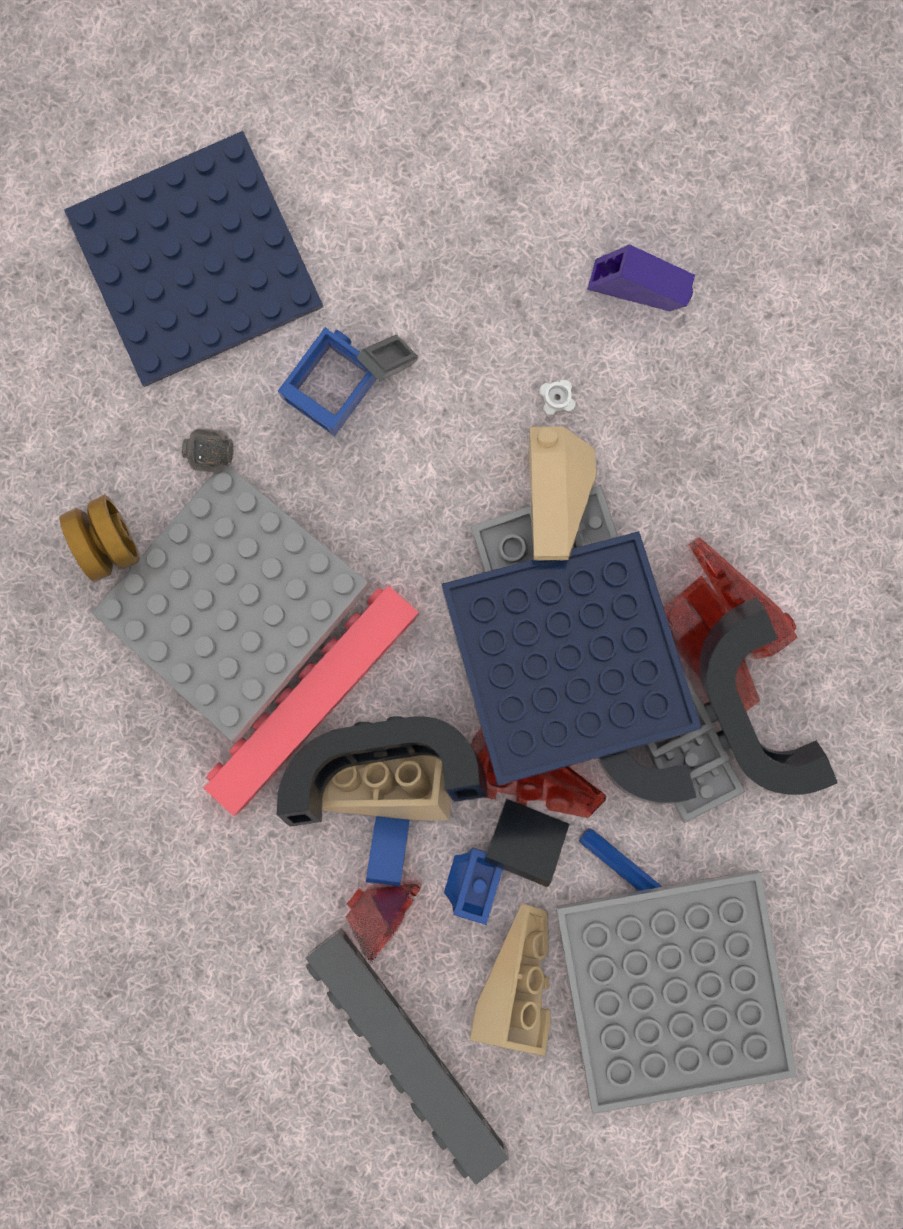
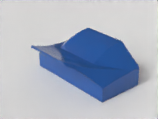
M473 847L468 853L454 856L444 894L452 904L453 915L487 925L503 869L484 862L487 851Z

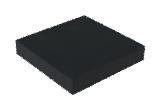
M506 799L484 862L549 887L570 824Z

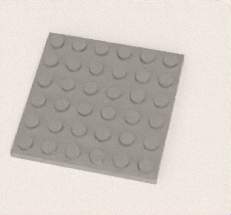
M223 462L139 558V562L129 569L92 614L232 742L237 743L371 585Z
M759 870L556 906L593 1114L797 1077L762 874Z

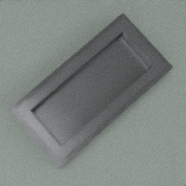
M394 335L362 349L356 358L379 381H382L411 367L419 357L398 335Z

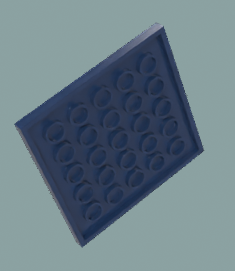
M243 131L64 209L141 384L144 387L324 307Z
M639 531L574 548L571 551L569 560L532 559L441 584L497 786L702 729Z

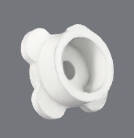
M561 380L552 384L545 383L540 387L539 392L544 397L545 402L543 411L547 415L551 416L555 412L562 410L571 412L574 409L575 401L571 398L572 385L568 380ZM559 395L561 399L555 400L554 396Z

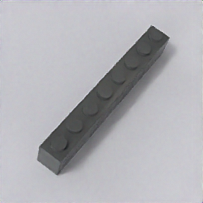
M342 927L311 950L306 956V960L309 962L306 964L307 970L317 982L322 980L329 989L327 996L337 1009L343 1008L350 1017L348 1024L358 1037L363 1035L371 1046L368 1049L374 1060L379 1065L384 1063L392 1074L389 1077L395 1088L401 1094L405 1091L413 1102L410 1105L416 1116L422 1122L427 1120L434 1129L432 1136L440 1148L443 1150L448 1148L455 1157L453 1163L463 1178L469 1176L473 1183L477 1185L507 1161L509 1155L506 1145Z

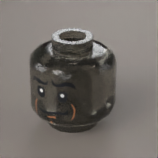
M196 428L192 431L189 439L185 438L183 440L182 456L188 459L190 468L195 471L221 473L225 466L232 464L234 443L232 439H228L227 434L222 430Z

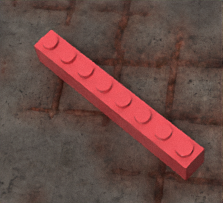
M389 585L384 591L379 587L368 598L366 602L370 606L362 615L356 612L346 622L344 628L347 631L339 640L333 637L321 650L324 656L316 665L311 662L302 670L298 676L302 681L293 690L288 687L275 701L279 706L271 715L265 712L254 723L252 727L256 731L248 740L242 737L231 748L229 753L233 756L224 766L218 763L206 776L209 783L203 789L233 816L239 814L419 616V612Z

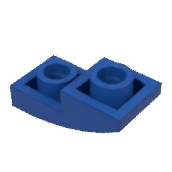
M376 816L366 882L401 886L410 820Z

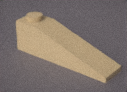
M530 427L528 463L534 560H569L579 530V524L596 479L594 448L565 427Z
M427 755L345 768L329 781L322 797V811L407 820H449L451 798L444 790L442 761Z
M526 904L520 905L476 1004L470 1041L545 1056L551 1022L550 1009H542V989L550 988L549 976H544L541 969V959H544L549 953L547 911Z

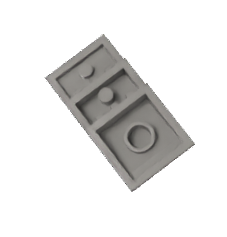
M601 485L591 489L572 549L618 537ZM531 506L471 527L485 572L534 559Z
M684 672L702 729L644 746L656 769H665L687 763L696 798L674 803L683 823H686L743 794L745 790L729 763L730 758L727 752L724 751L714 731L715 725L711 722L705 707Z

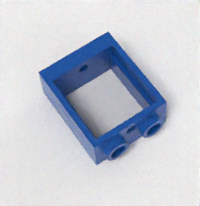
M325 327L279 388L278 393L282 400L330 434L336 436L377 378L356 358L360 351L350 345L352 341L339 330H335L333 333ZM329 348L366 373L336 415L299 390Z

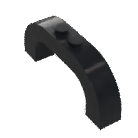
M755 597L736 606L721 617L704 641L700 654L699 673L709 702L703 705L711 722H719L722 730L716 732L724 751L731 749L740 768L757 785L772 792L787 795L809 794L837 784L838 781L827 755L817 740L790 751H774L764 747L757 738L737 692L736 673L743 659L752 651L778 640L765 607Z
M393 716L382 722H358L354 726L332 730L316 737L294 756L287 766L279 785L277 816L289 827L322 822V797L327 784L341 770L357 765L421 755L438 758L443 764L444 790L454 802L488 797L487 778L483 764L468 740L455 727L442 720L424 716L406 718Z
M627 750L598 758L603 771L612 783L635 799L652 804H674L696 798L687 763L665 769H651L637 763Z

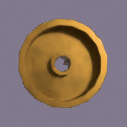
M105 494L89 501L87 505L88 515L76 507L61 514L59 517L65 540L78 565L91 581L97 582L110 576L113 567L112 562L122 569L139 562L138 550L130 531L115 504Z

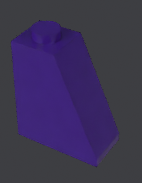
M629 244L595 259L587 290L671 312L686 307L691 300L695 275Z

